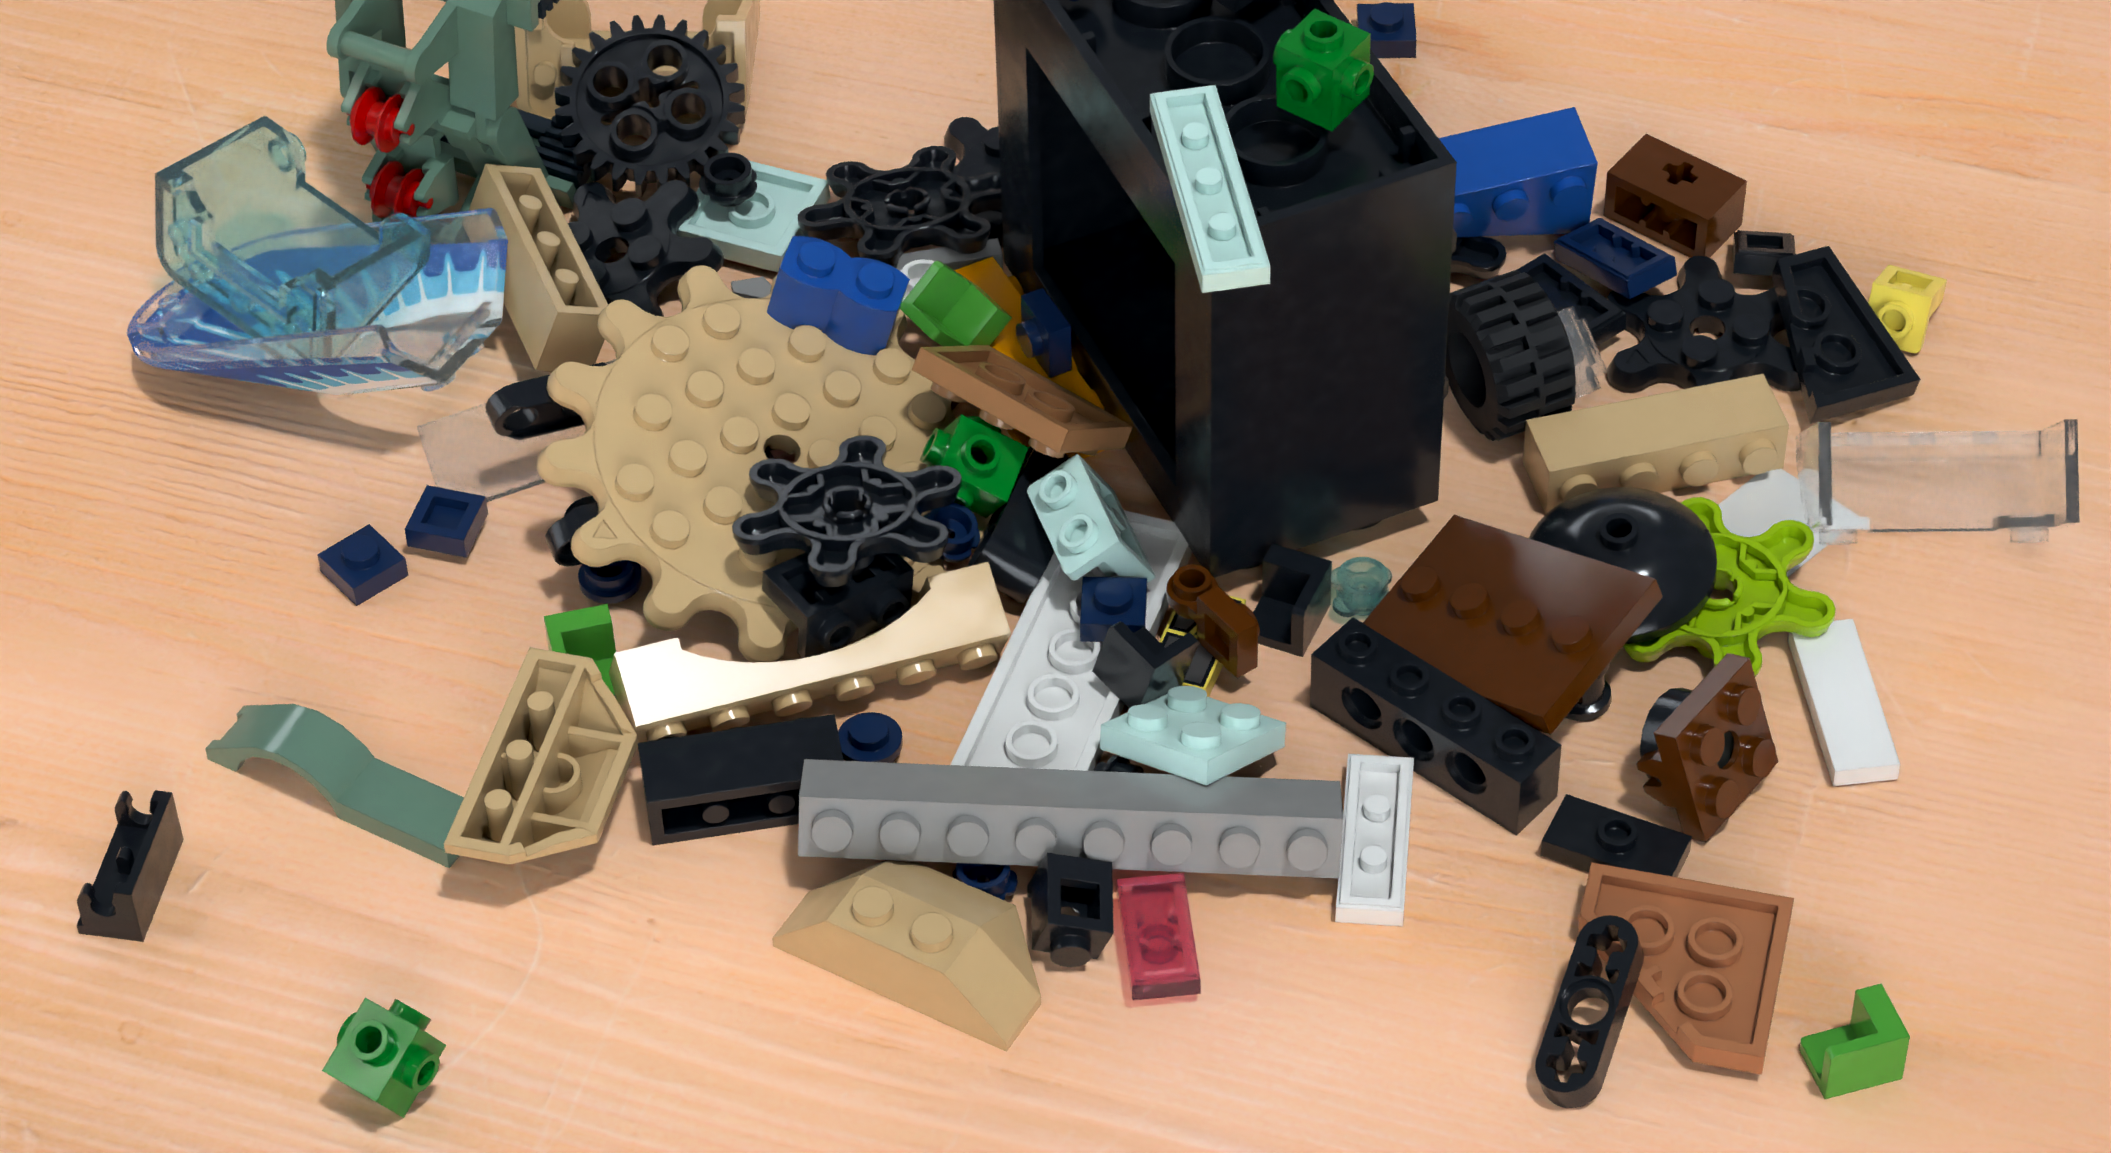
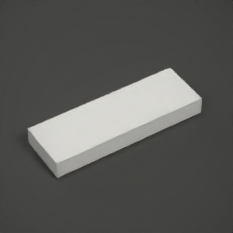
M1854 620L1833 621L1824 634L1816 637H1806L1794 632L1789 633L1788 644L1832 785L1842 786L1898 779L1900 762Z
M1348 754L1335 922L1403 927L1414 758Z

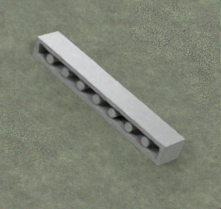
M804 759L799 793L798 856L1039 866L1047 853L1112 862V869L1339 879L1343 830L1340 781L1225 776L1206 786L1174 774Z

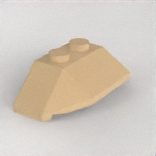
M529 648L444 842L445 853L510 865L598 843L638 746V736L615 696L602 680L601 672L592 658Z
M885 860L809 891L772 938L773 946L1006 1052L1041 1005V994L1016 905L969 886L916 861Z

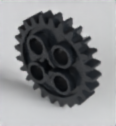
M659 14L654 21L653 28H644L639 15H634L632 30L626 32L623 31L618 23L611 21V38L607 40L592 31L589 33L591 52L577 47L572 49L575 67H561V83L565 86L555 87L554 90L555 103L560 106L555 109L556 127L564 128L561 131L563 148L575 147L573 158L574 164L577 167L592 161L590 166L591 180L596 182L607 173L612 174V186L615 192H618L627 180L635 182L637 197L643 196L648 183H656L657 189H659L664 183L676 179L690 186V173L695 171L700 176H703L704 166L710 158L721 153H728V147L725 144H739L740 128L736 125L745 123V106L740 104L745 101L744 84L735 83L739 80L737 63L724 64L726 61V47L723 44L707 50L709 46L708 31L704 29L691 39L688 37L687 21L683 19L673 31L665 30L664 17ZM661 66H671L678 70L668 76L657 75L653 72V70ZM690 86H697L698 89L688 88V87H690ZM607 87H618L624 90L623 93L615 97H606L599 94L601 90ZM684 114H696L702 118L694 124H682L676 120ZM602 121H603V122L612 123V124H610V125H603V124H602ZM631 135H641L648 139L643 144L636 146L621 142L624 138Z

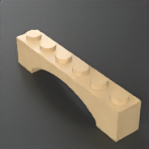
M989 562L927 576L918 595L919 602L884 629L841 649L796 660L737 662L705 657L681 650L678 638H673L614 653L609 676L616 699L638 736V743L661 740L667 737L687 736L686 731L710 725L714 732L741 727L750 721V715L774 710L776 716L796 714L813 705L812 700L836 694L839 701L856 699L871 693L875 689L874 684L898 679L900 685L920 683L936 675V669L959 664L961 670L977 669L994 662L998 658L997 654L1001 653L1011 635V631Z

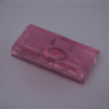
M1184 873L1117 879V899L1132 1000L1201 994V978Z

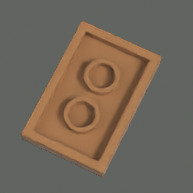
M989 345L920 347L912 367L914 372L933 382L931 390L936 394L955 402L967 401L981 409L979 416L982 420L998 428L1019 430L1030 437L1028 444L1033 449L1051 457L1063 458L1065 453L1070 452L1095 456L1099 450L1124 449L1133 428L1127 422Z

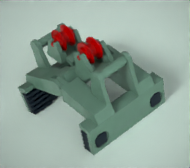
M335 0L336 23L329 32L326 47L328 55L338 59L340 92L344 98L341 111L349 115L347 125L351 126L352 138L360 145H366L371 142L376 150L373 159L362 176V182L366 184L367 188L365 200L371 201L372 222L376 227L389 230L395 226L440 242L474 241L465 223V219L485 164L540 168L558 205L573 210L575 191L583 184L593 182L590 170L592 161L578 167L574 164L573 150L575 147L563 148L561 131L564 128L556 127L555 116L552 119H547L510 106L519 96L515 27L532 32L538 26L539 18L544 19L546 10L551 11L553 3L557 4L559 0H441L446 2L413 49L406 48L402 0ZM448 62L449 79L434 74ZM456 172L476 178L454 221L436 216L459 201Z

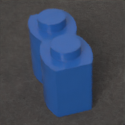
M792 236L778 271L767 313L773 319L791 329L801 325L814 326L835 343L846 349L861 354L877 355L879 351L887 346L910 279L895 267L884 262L861 257L851 258L842 249L827 241L808 236Z

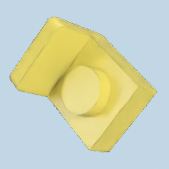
M1888 265L1873 282L1868 303L1899 349L1916 354L1923 347L1930 316L1942 303L1947 279Z

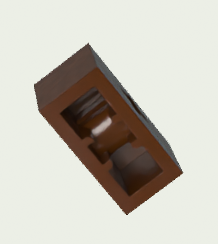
M1645 134L1607 172L1603 216L1690 258L1693 256H1707L1710 258L1742 225L1747 181Z

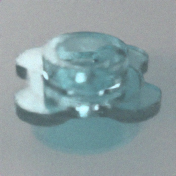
M1356 557L1344 562L1340 567L1332 571L1331 586L1336 589L1337 595L1333 600V610L1343 617L1370 615L1389 592L1388 584L1392 581L1391 571L1378 560L1369 557Z

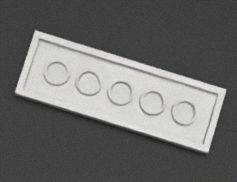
M1124 510L1156 577L1147 583L1146 629L1155 637L1169 606L1166 597L1167 582L1178 568L1188 564L1192 551L1174 522ZM1055 551L1045 572L1027 601L950 765L1093 771L1102 757L1104 750L1100 749L1101 724L1120 716L1125 704L1092 672L1103 642H1080L1083 576L1077 580H1071L1064 573ZM1098 566L1083 575L1087 577H1107ZM1115 573V574L1112 575L1111 577H1120V576Z

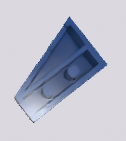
M1575 107L1439 138L1457 162L1453 229L1457 233V237L1567 234L1590 222L1598 162Z

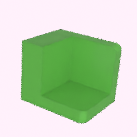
M935 261L903 300L900 307L929 338L941 346H990L1012 318L978 285L940 261Z
M608 604L544 616L549 651L592 658L601 672L602 680L613 695H615L609 670L614 653H616Z
M1881 983L1855 991L1849 1025L1804 1036L1801 1038L1799 1050L1824 1099H1829L1901 1080L1903 1078L1910 1035Z

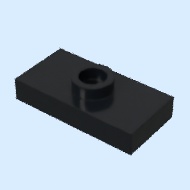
M1544 253L1517 269L1521 273L1525 272L1530 275L1549 297L1564 325L1571 350L1579 356L1584 355L1626 329V313L1547 254Z
M1566 794L1542 839L1540 856L1589 872L1591 862L1678 877L1690 853L1692 836Z

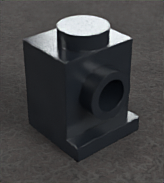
M1047 853L1027 885V897L1031 898L1032 950L1050 952L1051 961L1060 966H1081L1089 962L1090 959H1097L1114 933L1112 862Z

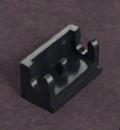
M123 791L120 794L115 805V815L118 824L94 884L92 886L90 883H85L77 898L80 913L77 923L79 934L144 942L184 840L172 792L154 791L150 801L149 812L151 814L137 811L132 806L133 798L128 791Z

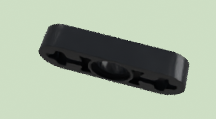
M1612 915L1595 918L1582 928L1577 937L1535 1063L1536 1074L1544 1094L1557 1106L1563 1108L1584 1106L1595 1099L1602 1089L1644 962V953L1637 932L1633 925L1624 918ZM1612 941H1619L1623 952H1612L1609 956L1605 968L1609 979L1607 981L1600 977L1603 966L1597 950H1608ZM1600 998L1609 1004L1606 1015L1597 1023L1583 1025L1571 1019L1574 1007L1584 999ZM1572 1041L1580 1045L1577 1059L1583 1074L1572 1073L1567 1083L1560 1082L1556 1070L1567 1071L1571 1066L1575 1054L1571 1044Z

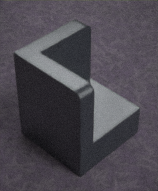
M1271 544L1263 559L1262 597L1253 611L1260 628L1258 644L1300 657L1304 656L1331 605L1332 561Z
M1119 621L1108 629L1092 672L1128 708L1146 704L1168 694L1169 689L1182 686L1200 642L1189 632L1165 648L1145 627L1133 633L1123 622Z

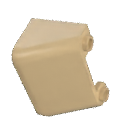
M559 0L557 4L553 3L552 10H546L545 18H539V24L532 32L515 27L519 92L516 104L519 110L552 119L555 116V109L560 107L555 103V87L565 86L561 83L560 69L562 66L575 67L572 49L577 47L591 52L589 33L592 31L605 40L611 38L610 31L591 30V12L586 0ZM708 0L702 17L703 30L708 31L709 36L707 50L723 44L726 47V61L724 64L737 63L739 80L735 83L744 84L745 101L740 104L745 106L746 116L750 100L760 21V0ZM687 31L688 37L691 39L699 33ZM661 66L653 70L654 73L662 76L672 75L678 71L671 66ZM690 86V87H688V88L698 89L697 86ZM607 87L601 90L599 94L606 97H615L623 93L624 90L618 87ZM684 114L676 120L682 124H694L702 118L696 114ZM602 121V124H603V125H610V124H612V123H608V122H603V121Z

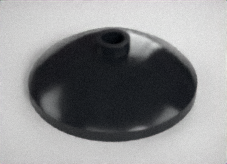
M1611 487L1574 496L1549 511L1537 523L1529 536V539L1657 580L1663 597L1625 644L1653 640L1667 635L1688 623L1704 607L1710 598L1716 582L1717 553L1713 538L1706 525L1692 510L1682 503L1661 493L1646 489Z

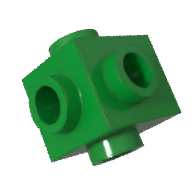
M1317 9L1311 11L1294 29L1286 30L1279 38L1273 54V62L1276 66L1277 107L1333 131L1370 94V85L1374 75V67L1370 64L1371 33Z
M961 414L945 429L935 428L925 444L920 461L928 465L927 467L936 465L949 466L960 472L962 485L954 503L961 504L970 511L988 518L1008 502L1029 447L1001 434L1000 428L985 422L978 416L966 417Z
M365 998L357 1012L351 1014L341 1026L337 1036V1046L322 1071L404 1118L418 1093L425 1090L434 1080L439 1069V1057L446 1044L425 1032L431 1021L430 1018L403 1002L395 999L389 1010Z

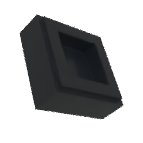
M1737 230V232H1734L1733 273L1771 276L1778 259L1796 254L1794 235L1791 233Z

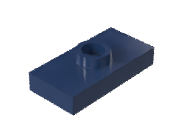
M1602 218L1593 220L1553 241L1556 260L1628 299L1677 276L1674 256Z

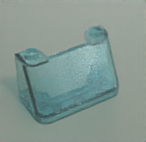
M267 116L251 122L155 173L156 249L165 271L175 282L291 366L334 364L429 261L431 247V231L418 220L404 213H394L381 222L379 233L305 182L306 151L302 142L295 134L288 132Z

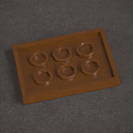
M1453 515L1365 619L1363 624L1538 731L1551 735L1658 604L1663 595L1655 578Z

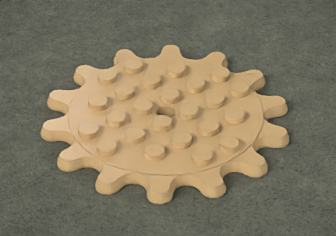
M699 265L692 267L679 280L677 292L682 304L681 313L669 317L655 316L642 310L631 301L624 299L611 302L601 311L597 327L602 337L612 345L616 352L614 363L605 366H589L573 361L565 362L550 374L546 387L549 396L554 402L580 415L585 423L586 431L582 436L558 440L549 444L538 456L537 470L545 482L553 486L575 487L585 490L597 502L598 515L578 528L572 536L571 550L575 558L581 563L592 567H602L616 561L629 560L639 563L651 574L653 586L643 603V614L647 622L653 627L663 631H674L681 629L700 611H720L735 622L738 630V647L743 657L750 662H778L784 655L788 636L798 627L762 591L763 571L803 554L805 551L800 549H781L763 555H749L744 553L738 546L732 533L734 521L743 515L761 512L776 504L758 496L749 480L750 468L754 464L768 459L765 455L768 445L770 449H780L789 454L795 452L794 465L803 468L826 466L832 464L838 458L839 447L842 442L855 436L867 435L877 437L886 444V457L883 462L885 467L897 472L918 471L928 466L922 463L920 458L930 435L935 428L943 430L956 419L953 409L962 402H955L936 394L931 390L933 382L912 370L915 359L906 354L899 346V340L907 326L906 315L901 309L899 310L886 348L879 351L877 355L861 354L840 346L814 326L801 325L791 329L773 319L767 313L777 275L773 279L768 296L763 298H744L733 293L723 283L714 269ZM931 510L922 513L921 516H924ZM972 512L977 519L981 539L992 514L985 518ZM900 555L914 569L911 608L919 602L918 595L927 576L946 572L943 566L944 560L937 559L928 563H920ZM875 631V632H873V633H871V634H869V635H867V636H865V637H862V638H860V639H858V640H856V641H854V642H852V643H849L848 645H851V644H853V643H855V642H858V641H860V640H863V639L867 638L868 636H870V635H872V634H874V633H876V632H878V631Z

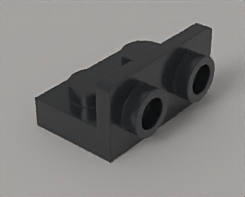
M807 552L763 571L762 591L799 628L797 653L801 658L816 656L846 647L849 643L887 627L911 609L914 569L899 554L879 553L874 555V560L869 566L854 570L850 581L839 587H826L818 584L808 568V556L810 553Z

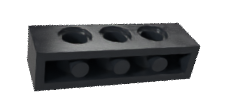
M1354 617L1311 654L1310 707L1389 756L1414 758V772L1516 836L1557 797L1562 746L1560 743Z

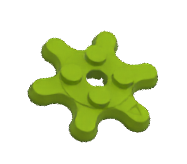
M1693 497L1684 500L1681 503L1702 520L1713 538L1717 553V576L1714 589H1728L1732 591L1733 600L1730 601L1728 598H1709L1699 613L1679 629L1653 640L1624 644L1623 647L1632 659L1643 663L1654 661L1670 649L1685 645L1696 647L1701 655L1714 659V667L1727 653L1748 657L1756 677L1762 667V653L1758 648L1757 641L1763 636L1772 632L1784 631L1794 632L1806 637H1816L1824 634L1835 619L1836 608L1833 601L1827 595L1800 589L1792 584L1787 577V572L1794 566L1802 563L1811 552L1814 545L1813 531L1809 526L1800 521L1784 520L1773 524L1766 532L1752 537L1739 536L1731 533L1724 526L1722 511L1714 501L1703 497Z

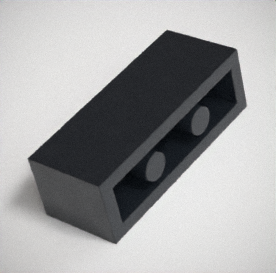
M835 714L798 718L791 721L750 727H735L728 730L681 737H667L661 740L638 743L652 846L799 824V793L804 759L844 761Z

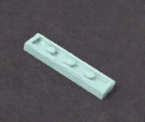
M1216 85L1150 94L1151 118L1201 292L1207 293L1270 284L1271 266Z

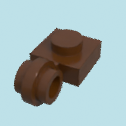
M1189 564L1178 568L1167 582V601L1179 616L1193 619L1197 623V640L1236 678L1258 667V636L1260 628L1250 608L1243 603L1237 604L1218 586L1216 579L1205 567Z

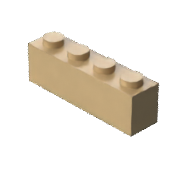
M485 164L465 223L474 241L508 239L503 303L535 370L552 373L559 365L571 361L586 365L595 364L605 340L598 331V317L608 303L541 169Z
M1764 374L1527 419L1523 465L1546 515L1562 502L1579 494L1597 489L1631 487L1662 493L1783 469L1789 424Z

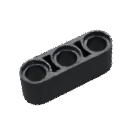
M1031 446L1028 448L1008 502L992 514L979 545L968 563V566L989 562L997 590L1020 604L1028 598L1038 584L1054 553V549L1029 498L1027 489L1031 484L1071 458L1066 453L1063 458L1051 457L1036 451Z

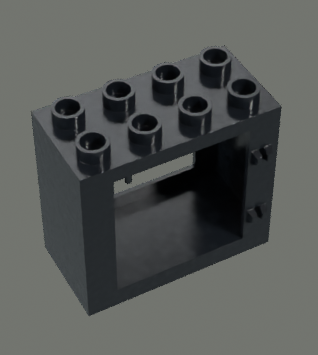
M993 0L1004 263L1011 274L1019 281L1024 294L1043 288L1071 325L1072 357L1079 374L1090 389L1096 392L1105 411L1133 426L1124 448L1172 522L1176 524L1200 565L1205 567L1214 578L1239 569L1254 568L1263 564V559L1271 544L1297 550L1352 530L1372 527L1386 518L1438 501L1443 404L1445 397L1448 395L1449 379L1445 375L1451 257L1457 243V233L1453 229L1457 162L1371 49L1370 64L1374 67V75L1370 85V94L1333 131L1277 107L1276 66L1273 62V54L1279 38L1286 30L1294 29L1314 9L1351 24L1334 0H1254L1236 13L1216 0ZM1216 85L1271 266L1270 284L1202 293L1151 118L1150 94Z

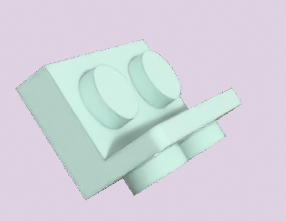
M1078 453L1028 487L1027 493L1064 573L1071 580L1079 579L1097 566L1107 577H1111L1116 573L1120 577L1147 578V583L1156 578L1115 491Z

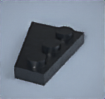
M1829 246L1777 260L1771 276L1810 424L1914 395L1921 379Z

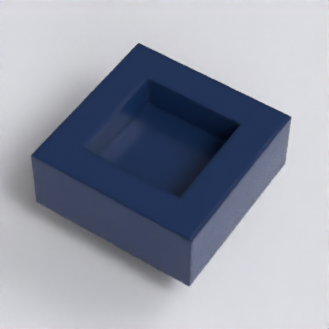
M1383 2L1379 4H1357V28L1371 33L1370 49L1377 58H1416L1417 40L1414 3Z
M1043 288L1021 295V323L1016 325V335L1023 353L1029 359L1035 357L1049 378L1071 371V325Z
M427 485L405 527L407 546L467 558L488 515L486 496Z
M370 524L317 554L320 571L356 606L409 576L406 558Z
M1083 576L1080 642H1104L1108 629L1119 621L1123 622L1133 633L1142 627L1146 628L1147 578Z

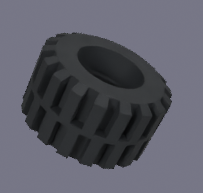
M1519 270L1511 271L1449 294L1445 375L1449 379L1450 389L1461 410L1481 434H1484L1489 440L1499 441L1524 432L1527 419L1572 411V405L1575 403L1576 376L1570 342L1553 303L1530 275L1525 272L1521 273Z

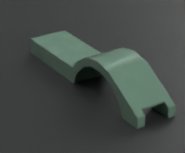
M296 704L243 706L236 714L237 722L220 740H213L205 748L208 760L235 772L240 769L246 759L251 757L271 759L289 767L309 781L326 798L339 819L445 867L450 868L460 856L445 853L444 842L464 797L374 758L368 748L343 725L317 710Z

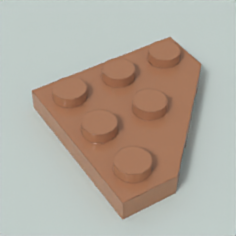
M1591 862L1580 910L1579 933L1588 922L1601 916H1618L1630 922L1637 932L1644 953V962L1633 993L1634 996L1692 1062L1762 1075L1794 898ZM1612 941L1608 950H1597L1600 957L1606 963L1612 952H1623L1619 941Z

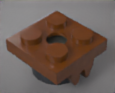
M1727 653L1694 690L1685 688L1669 689L1656 700L1647 715L1642 729L1641 759L1636 765L1638 770L1646 773L1649 778L1643 785L1644 792L1663 805L1676 808L1683 833L1692 836V839L1707 842L1779 762L1763 708L1761 694L1758 690L1750 658Z

